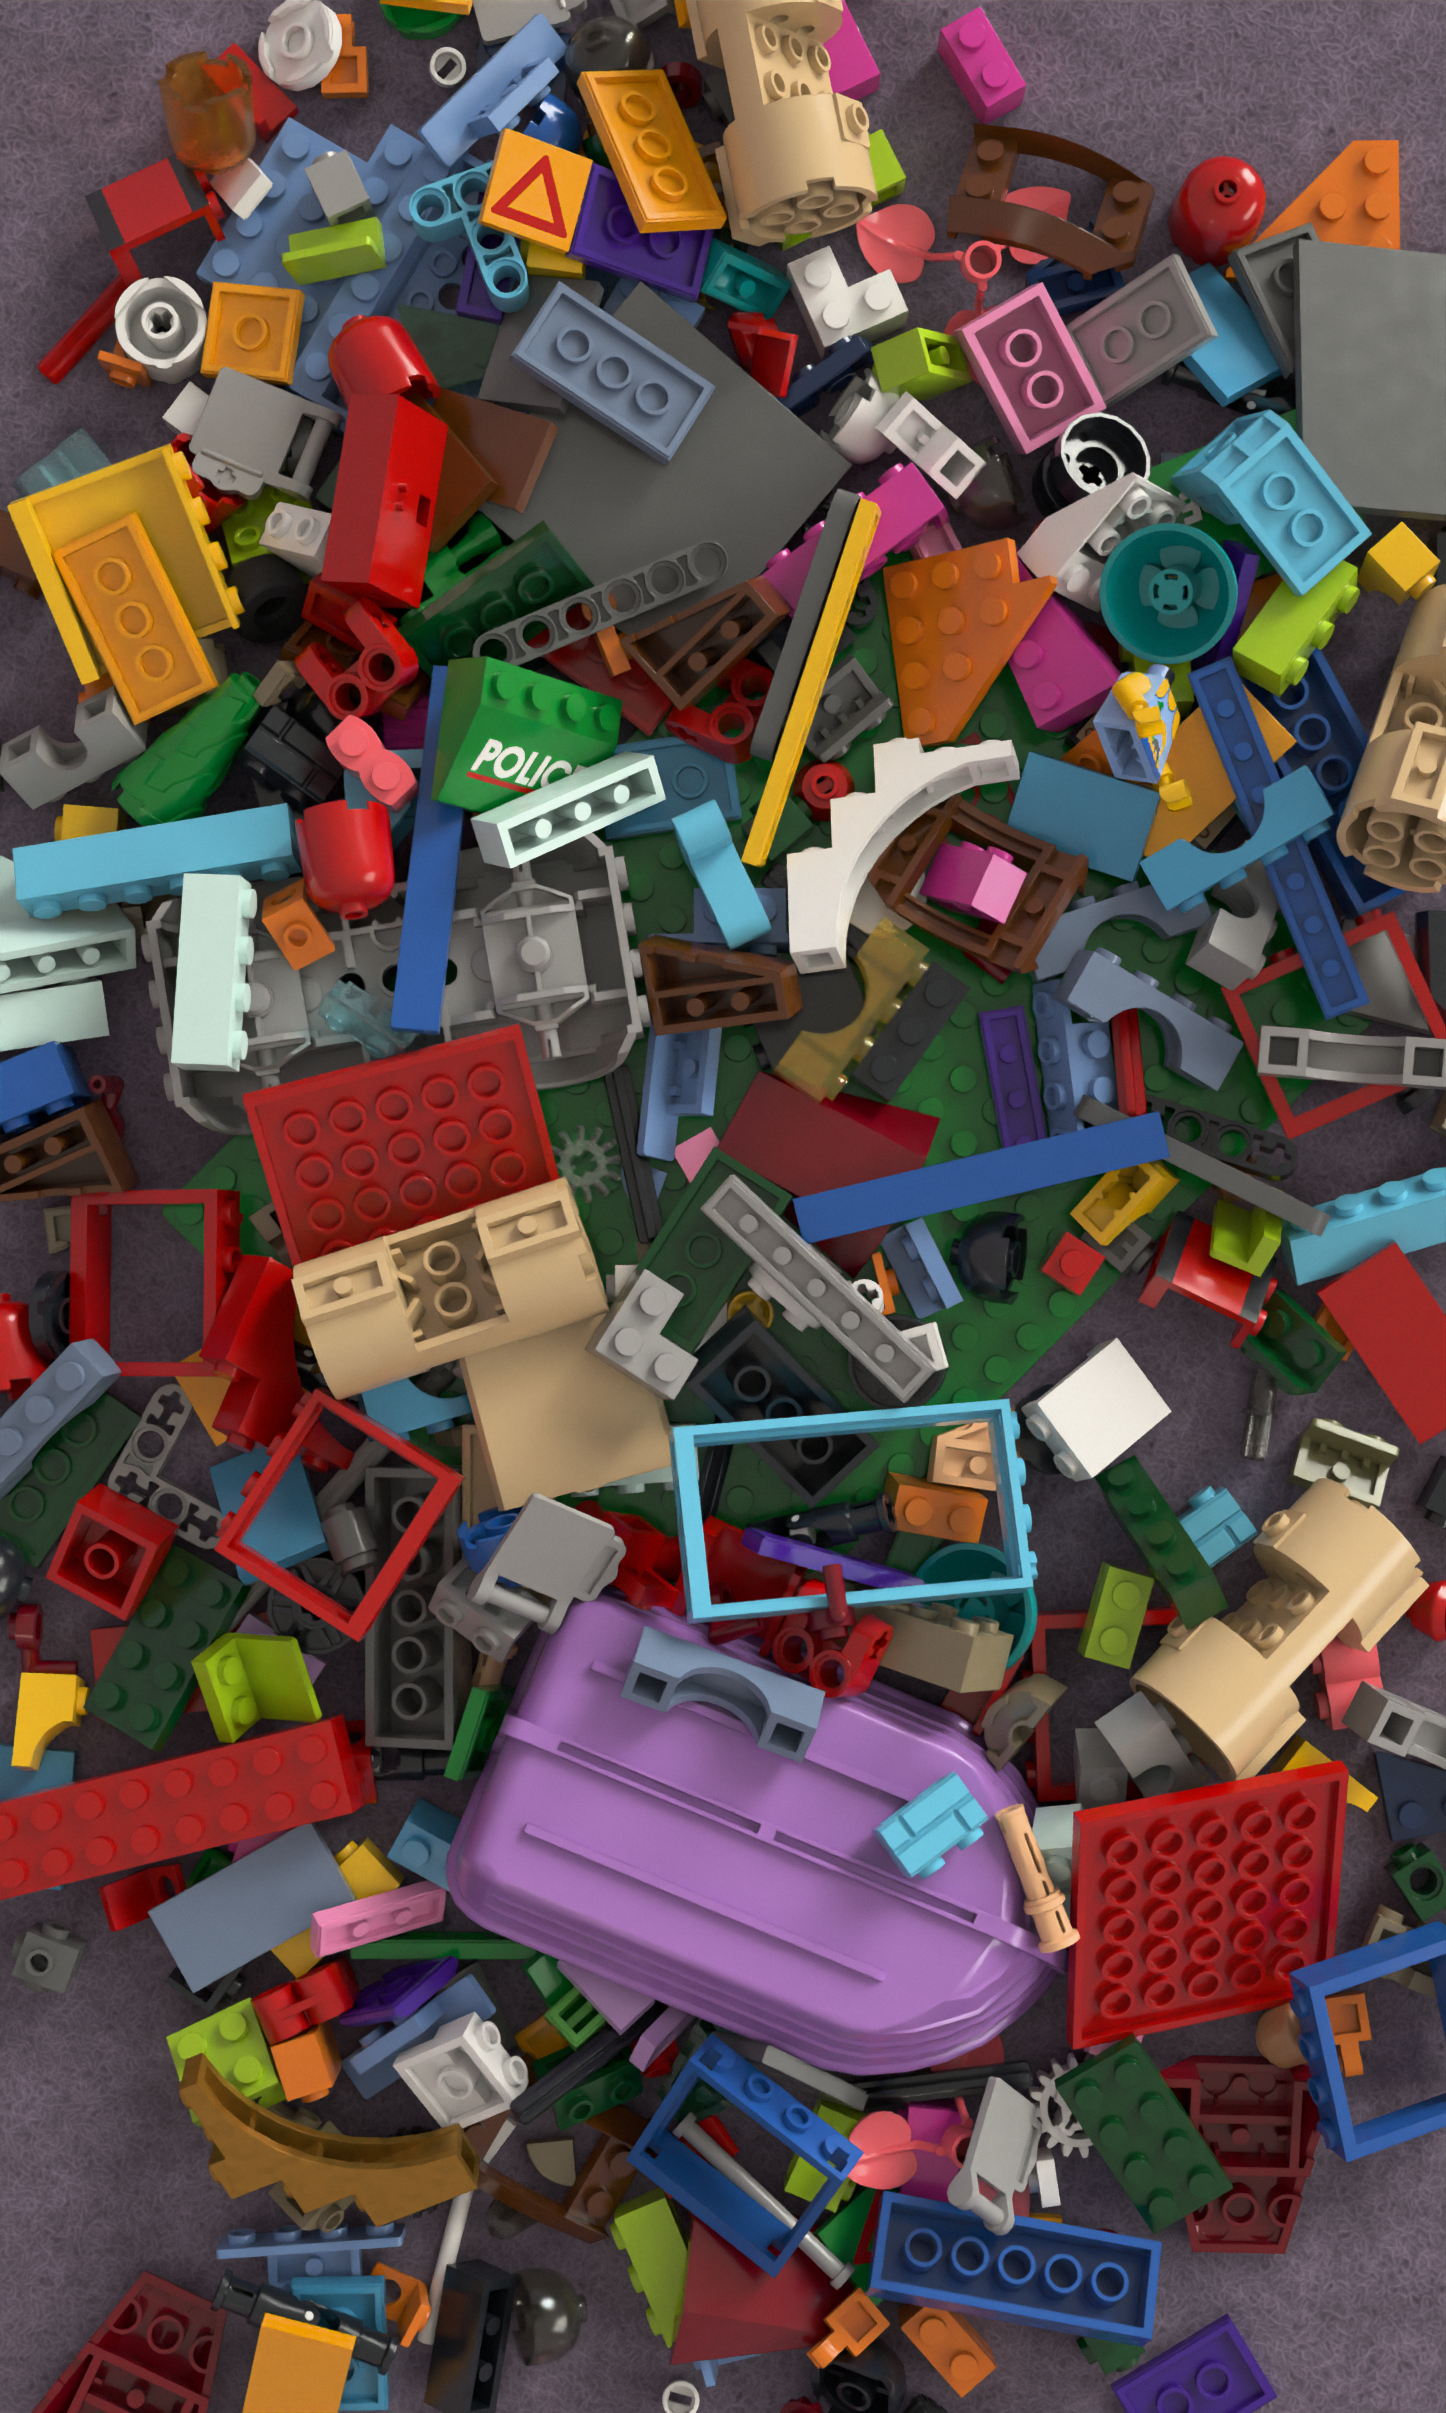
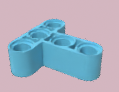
M493 161L416 190L410 198L409 211L418 236L425 241L435 243L465 233L488 296L494 307L507 313L517 312L522 309L529 300L530 289L526 268L514 236L478 224L482 203L473 206L464 202L465 197L473 191L485 193ZM429 207H437L444 211L442 216L436 221L428 222L420 218L423 211ZM490 234L499 235L504 239L502 244L495 249H486L480 245V242L485 236ZM512 277L520 282L518 288L513 292L504 293L496 289V285L503 278Z
M713 799L672 818L676 841L693 878L695 877L729 950L773 931L764 908L733 845L730 831L716 801Z

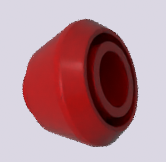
M734 312L728 319V321L779 331L774 318L771 317L765 320L762 312ZM728 328L733 348L743 370L751 372L758 334Z
M817 759L807 763L799 770L793 783V796L797 794L814 814L811 819L816 821H831L830 799L842 798L855 792L852 775L845 766L834 760H828L823 763ZM822 778L825 779V780L822 781L821 783L817 784V781H818V780H820V779H822Z
M1446 1579L1427 1583L1429 1587L1405 1612L1406 1617L1411 1619V1624L1415 1629L1436 1642L1446 1640Z

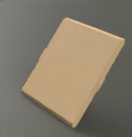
M606 1313L521 1341L517 1339L459 1358L499 1512L524 1506L533 1493L554 1498L576 1492V1494L585 1491L592 1492L596 1488L604 1487L603 1484L671 1466L668 1439L671 1429L663 1399L585 1350Z

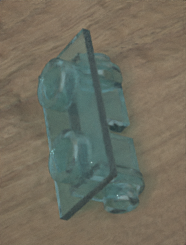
M338 980L330 993L327 991L318 1012V1015L324 1018L325 1023L332 1030L339 1034H348L363 1044L365 1050L376 1059L402 1054L418 1034L392 1031L390 1028L392 1009L386 1005L376 1018L370 1015L369 1012L376 1004L377 999L350 981L345 984Z

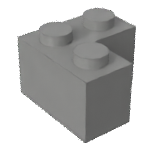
M646 1269L633 1270L611 1305L610 1312L606 1313L585 1350L663 1400H674L698 1362L697 1358L660 1335L684 1294Z

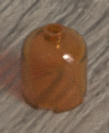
M197 51L181 55L165 65L166 75L163 79L158 80L159 92L169 142L177 159L194 171L219 175L243 165L255 150L257 130L252 71L245 61L233 54H226L227 61L220 59H207L206 51Z

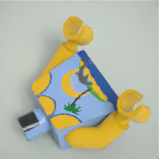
M1153 664L1148 669L1147 674L1128 671L1122 673L1096 714L1093 723L1114 777L1152 783L1154 788L1159 789V794L1162 800L1165 801L1168 810L1174 812L1193 804L1185 780L1173 782L1174 774L1166 762L1180 723V714L1171 691L1175 674L1165 665Z

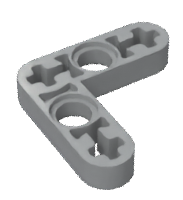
M179 1383L166 1384L158 1388L153 1394L141 1416L142 1419L134 1429L113 1468L107 1484L112 1490L124 1495L122 1493L124 1485L119 1482L120 1476L128 1477L135 1473L138 1475L136 1484L146 1490L152 1488L153 1482L159 1485V1488L151 1495L147 1508L162 1517L164 1516L158 1509L159 1499L165 1493L176 1494L182 1501V1512L177 1518H166L180 1526L176 1535L198 1547L214 1549L221 1539L214 1534L209 1539H205L202 1536L204 1528L193 1521L190 1522L188 1530L183 1528L181 1524L189 1517L194 1504L199 1507L194 1516L204 1521L215 1516L219 1519L216 1525L219 1529L222 1525L220 1523L223 1520L220 1507L160 1475L194 1413V1408ZM178 1392L181 1394L179 1402L185 1408L183 1412H173L166 1424L175 1426L172 1433L164 1425L150 1422L152 1415L157 1419L163 1418L168 1407L162 1401L164 1395L173 1396ZM147 1431L157 1432L164 1440L163 1451L156 1457L145 1455L140 1448L141 1436ZM133 1491L127 1496L124 1495L140 1505L147 1497L137 1491Z

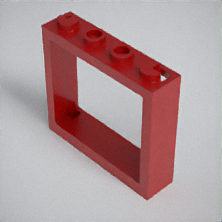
M1380 908L1354 919L1357 927L1342 933L1347 946L1350 947L1385 931L1432 1038L1446 1039V1026L1394 911L1382 915ZM1294 947L1287 948L1268 957L1271 965L1261 969L1253 980L1247 978L1233 991L1224 986L1220 988V992L1256 1072L1259 1038L1240 995L1303 968L1304 965L1299 953L1296 954ZM1258 1076L1282 1131L1289 1140L1409 1088L1369 1084L1294 1117L1277 1078Z
M224 1189L125 1190L124 1192H98L71 1196L69 1345L73 1342L94 1338L110 1355L111 1205L204 1204V1345L243 1256L240 1249V1225L243 1220V1214L240 1213V1191ZM204 1359L203 1362H115L122 1371L119 1376L220 1377L213 1373L215 1365Z
M319 1387L314 1390L313 1394L306 1391L300 1402L296 1403L291 1414L297 1419L287 1434L281 1430L270 1444L266 1455L271 1457V1460L263 1473L255 1471L244 1485L240 1495L246 1499L237 1514L229 1511L220 1523L222 1525L215 1535L221 1539L214 1550L359 1642L372 1627L466 1477L345 1400H337L332 1392L325 1387ZM326 1409L438 1480L354 1613L242 1542Z
M1172 1606L1147 1607L1142 1625H1168L1177 1614ZM1089 1609L1038 1611L1036 1631L1027 1649L1028 1669H1021L1020 1680L1029 1678L1037 1673L1047 1675L1045 1629L1084 1628ZM1046 1713L1034 1727L1035 1731L1026 1741V1743H1031L1032 1761L1024 1762L1027 1787L1033 1789V1794L1038 1801L1076 1800L1075 1782L1051 1783L1049 1713ZM1127 1780L1126 1798L1143 1797L1134 1782Z

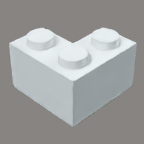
M830 245L787 264V279L792 284L790 290L822 361L830 356L828 353L830 347L846 336L850 335L854 338L859 335L871 342L906 326L909 310L890 269L848 287Z

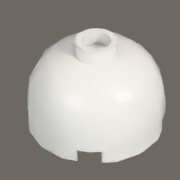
M869 368L864 369L865 380L856 376L839 396L828 415L835 416L834 426L830 433L827 434L821 430L819 435L851 464L861 465L877 459L883 452L891 454L897 448L875 427L901 397L895 393L882 392L879 379Z

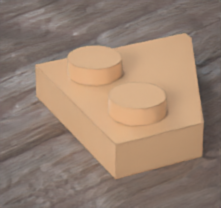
M1012 1407L1011 1412H1014L1015 1407ZM988 1422L965 1424L932 1436L927 1482L996 1492ZM1016 1451L1017 1458H1022L1020 1452Z

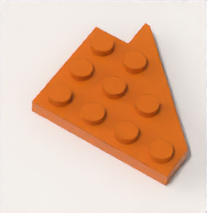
M1399 140L1352 141L1253 243L1311 222L1319 240L1322 242L1400 250ZM1229 266L1223 278L1227 282H1238L1231 266Z
M1010 538L995 540L883 568L904 738H919L922 748L956 741L1058 585L1057 577L1050 575L1020 582L1015 540Z

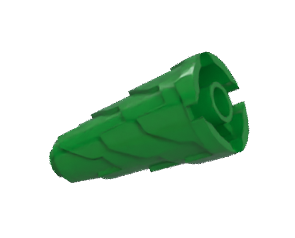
M243 672L241 675L231 673L210 695L206 694L176 725L163 732L136 760L131 762L126 768L121 769L112 782V792L113 790H119L120 787L123 788V792L118 796L117 801L126 812L144 827L201 817L209 800L223 781L234 756L248 736V729L263 708L252 696L261 684V681L248 672Z

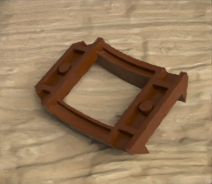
M973 123L975 136L956 195H950L947 238L956 239L958 233L982 236L984 241H989L993 244L1035 252L1060 261L1082 272L1083 279L1093 280L1094 273L1115 267V273L1134 267L1155 196V189L1152 185L1116 161L1068 139L1033 130ZM1020 154L1038 156L1069 164L1108 182L1093 234L1049 213L1005 202Z
M956 793L930 808L905 828L879 856L867 877L886 907L913 925L964 952L1023 974L1039 969L1035 959L1075 892L1084 894L1089 859L1080 853L1076 857L1059 851L1054 844L1012 828L964 801L961 794ZM949 830L985 851L988 846L1007 852L1014 857L1011 864L1028 873L1005 924L998 923L992 935L967 926L910 895Z
M526 2051L525 2055L520 2056V2058L527 2067L529 2083L526 2089H528L537 2082L533 2076L531 2063L538 2059L534 2054ZM619 2104L584 2121L583 2123L602 2132V2135L562 2204L516 2182L482 2161L510 2114V2109L462 2128L480 2156L479 2189L542 2224L591 2244L610 2237L604 2228L638 2171L626 2158L652 2118L646 2119L630 2112L627 2107ZM648 2147L645 2152L652 2154L653 2150Z

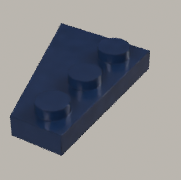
M849 335L840 339L828 350L829 357L817 366L812 363L803 367L792 376L793 384L788 387L786 398L774 397L800 418L819 404L820 400L817 397L824 391L826 394H832L838 390L841 392L855 378L858 369L869 362L873 365L874 359L871 347L875 346V344L859 335L854 338Z

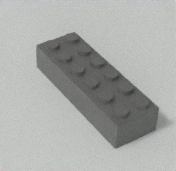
M382 1463L365 1467V1511L379 1546V1551L376 1552L379 1563L365 1569V1595L438 1481L412 1463ZM445 1464L462 1475V1465ZM462 1484L365 1636V1746L452 1750L472 1689V1642L452 1627L441 1623L436 1615L428 1609V1606L438 1583L462 1559V1550L457 1536V1530L462 1524Z

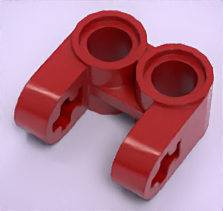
M361 597L344 613L347 625L366 648L359 656V660L345 671L329 650L318 642H312L294 658L296 667L326 705L329 712L340 720H344L348 715L361 719L379 712L388 698L401 687L410 684L414 680L419 668L418 657L413 648L409 646L384 612L367 597ZM385 654L394 663L395 670L392 677L385 674L382 668V660ZM352 684L361 693V702L358 707L352 703L349 696Z
M744 658L717 684V686L730 692L724 704L718 706L711 714L694 706L680 711L674 705L664 725L678 739L726 763H743L752 757L750 755L752 739L774 675L768 668ZM753 692L765 693V695L758 700H750L746 698L749 694ZM731 729H740L743 731L739 736L734 738H728L723 736L727 731Z
M813 1578L801 1588L796 1597L826 1594L825 1583L817 1578ZM807 1613L790 1614L786 1616L779 1633L774 1639L772 1646L773 1657L776 1664L783 1671L790 1674L797 1673L809 1681L812 1687L825 1691L824 1697L858 1696L864 1693L870 1686L871 1680L893 1637V1627L872 1613L866 1614L854 1627L845 1646H842L835 1640L820 1641L819 1633H809ZM803 1640H805L808 1649L805 1659L801 1654ZM839 1664L843 1666L845 1675L842 1683L837 1678Z
M342 1955L301 1975L295 1980L269 1988L259 1993L250 2001L268 2043L271 2045L286 2040L311 2025L323 2023L349 2010L354 2006V2001L359 1995L360 1989L350 1962Z

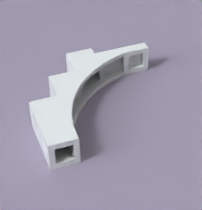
M895 738L886 743L873 744L875 793L854 792L842 798L830 799L832 848L810 847L799 853L787 854L790 954L800 974L846 968V938L850 916L857 895L867 874L879 856L905 828L930 808L956 793L977 785L1020 779L1019 762L1012 740H986L979 745L959 748L941 747L933 752L924 753L919 738Z

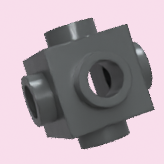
M50 1920L44 1921L43 1924L37 1922L26 1934L20 1932L13 1945L10 1959L15 1960L16 1963L11 1976L22 1979L21 1984L30 1990L45 1993L50 1989L64 1994L75 1980L88 1940L69 1934L70 1928L61 1923Z

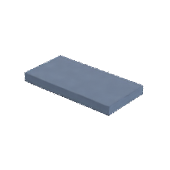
M558 281L509 358V362L665 466L673 457L716 386L560 281Z
M314 1822L292 1828L151 1908L148 1913L192 1993H195L311 1927L312 1913L353 1902L357 1898Z

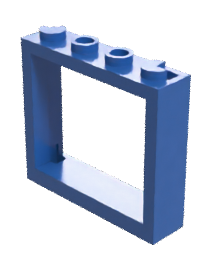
M1439 1921L1289 1972L1294 1998L1289 2000L1292 2011L1299 2019L1302 2034L1298 2035V2045L1309 2065L1311 2077L1307 2079V2086L1311 2098L1318 2106L1321 2120L1317 2122V2131L1324 2136L1326 2148L1334 2151L1346 2162L1446 2127V2093L1352 2126L1325 1996L1429 1960L1446 2040V1925Z
M711 2033L689 2059L626 2160L775 2279L864 2152ZM699 2078L707 2082L828 2178L792 2230L667 2131L668 2126ZM648 2147L658 2154L655 2159L645 2152ZM829 2160V2161L832 2162L836 2167L834 2168V2167L831 2166L827 2161ZM770 2244L781 2252L778 2258L767 2250Z

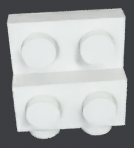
M476 2012L440 2026L434 2039L399 2053L392 2065L441 2128L457 2123L462 2128H465L509 2110L511 2101L522 2094L529 2083L528 2071L524 2061L518 2056L510 2057L500 2044L501 2037L496 2025L491 2021L483 2022Z

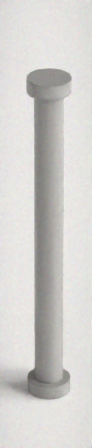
M690 2111L672 2133L678 2139L683 2136L721 2174L792 2230L798 2220L694 2122L697 2117ZM808 2231L798 2246L831 2278L830 2284L836 2290L847 2281L855 2270L849 2262L843 2264L810 2231Z

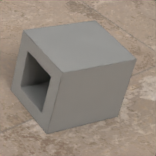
M346 149L338 153L330 151L321 154L313 160L311 166L304 168L330 226L368 219L375 215L369 196Z

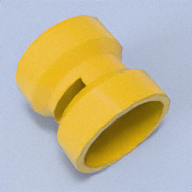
M752 1289L742 1290L729 1300L727 1306L728 1320L746 1305L768 1328L771 1326L773 1307L770 1301L764 1300Z

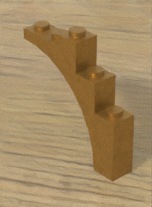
M204 2053L186 2059L182 2080L179 2083V2094L185 2107L192 2109L202 2123L203 2131L208 2141L213 2143L212 2153L208 2160L209 2171L213 2180L218 2184H222L231 2199L281 2181L287 2196L290 2198L294 2197L304 2214L353 2195L357 2207L362 2212L366 2211L375 2226L379 2227L473 2191L478 2187L480 2156L459 2123L427 2133L390 2138L351 2137L315 2130L282 2118L251 2101L223 2078Z

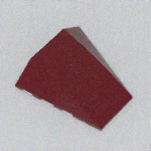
M757 1071L716 1148L786 1191L795 1199L922 1168L927 1159L940 1118ZM792 1200L783 1215L799 1228ZM891 1224L813 1243L854 1279L869 1260L871 1254L874 1253L883 1241Z
M1192 2055L1159 2071L1228 2174L1233 2185V2189L1185 2216L1192 2252L1285 2254L1303 2199L1301 2193L1306 2177L1311 2175L1315 2162L1313 2156L1320 2135H1322L1317 2131V2122L1321 2121L1318 2106L1311 2098L1307 2086V2079L1311 2077L1309 2066L1300 2064L1291 2068H1280L1264 2056Z
M687 2209L686 2220L691 2221L681 2312L674 2319L669 2365L812 2348L831 2332L822 2319L854 2290V2287L848 2280L836 2290L830 2284L831 2278L799 2247L796 2248L774 2279ZM791 2213L797 2220L800 2219V2216ZM814 2223L809 2231L813 2233L821 2225ZM771 2244L767 2247V2250L777 2258L781 2254Z
M145 2270L31 2413H207L228 2311L221 2308L217 2312L210 2310L212 2301Z

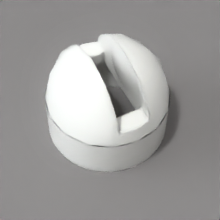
M451 47L438 49L433 54L429 63V73L432 80L437 85L445 88L458 85L466 72V61L463 55ZM452 59L457 65L448 73L445 79H442L438 76V73Z
M675 2380L664 2389L662 2404L666 2413H696L699 2407V2394L692 2383L686 2380ZM670 2391L692 2397L691 2405L669 2400Z

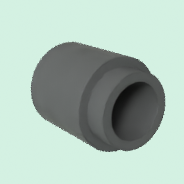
M347 1502L327 1510L328 1519L321 1522L320 1525L335 1566H341L343 1574L350 1575L379 1563L376 1554L379 1551V1546L365 1508H354L353 1502Z

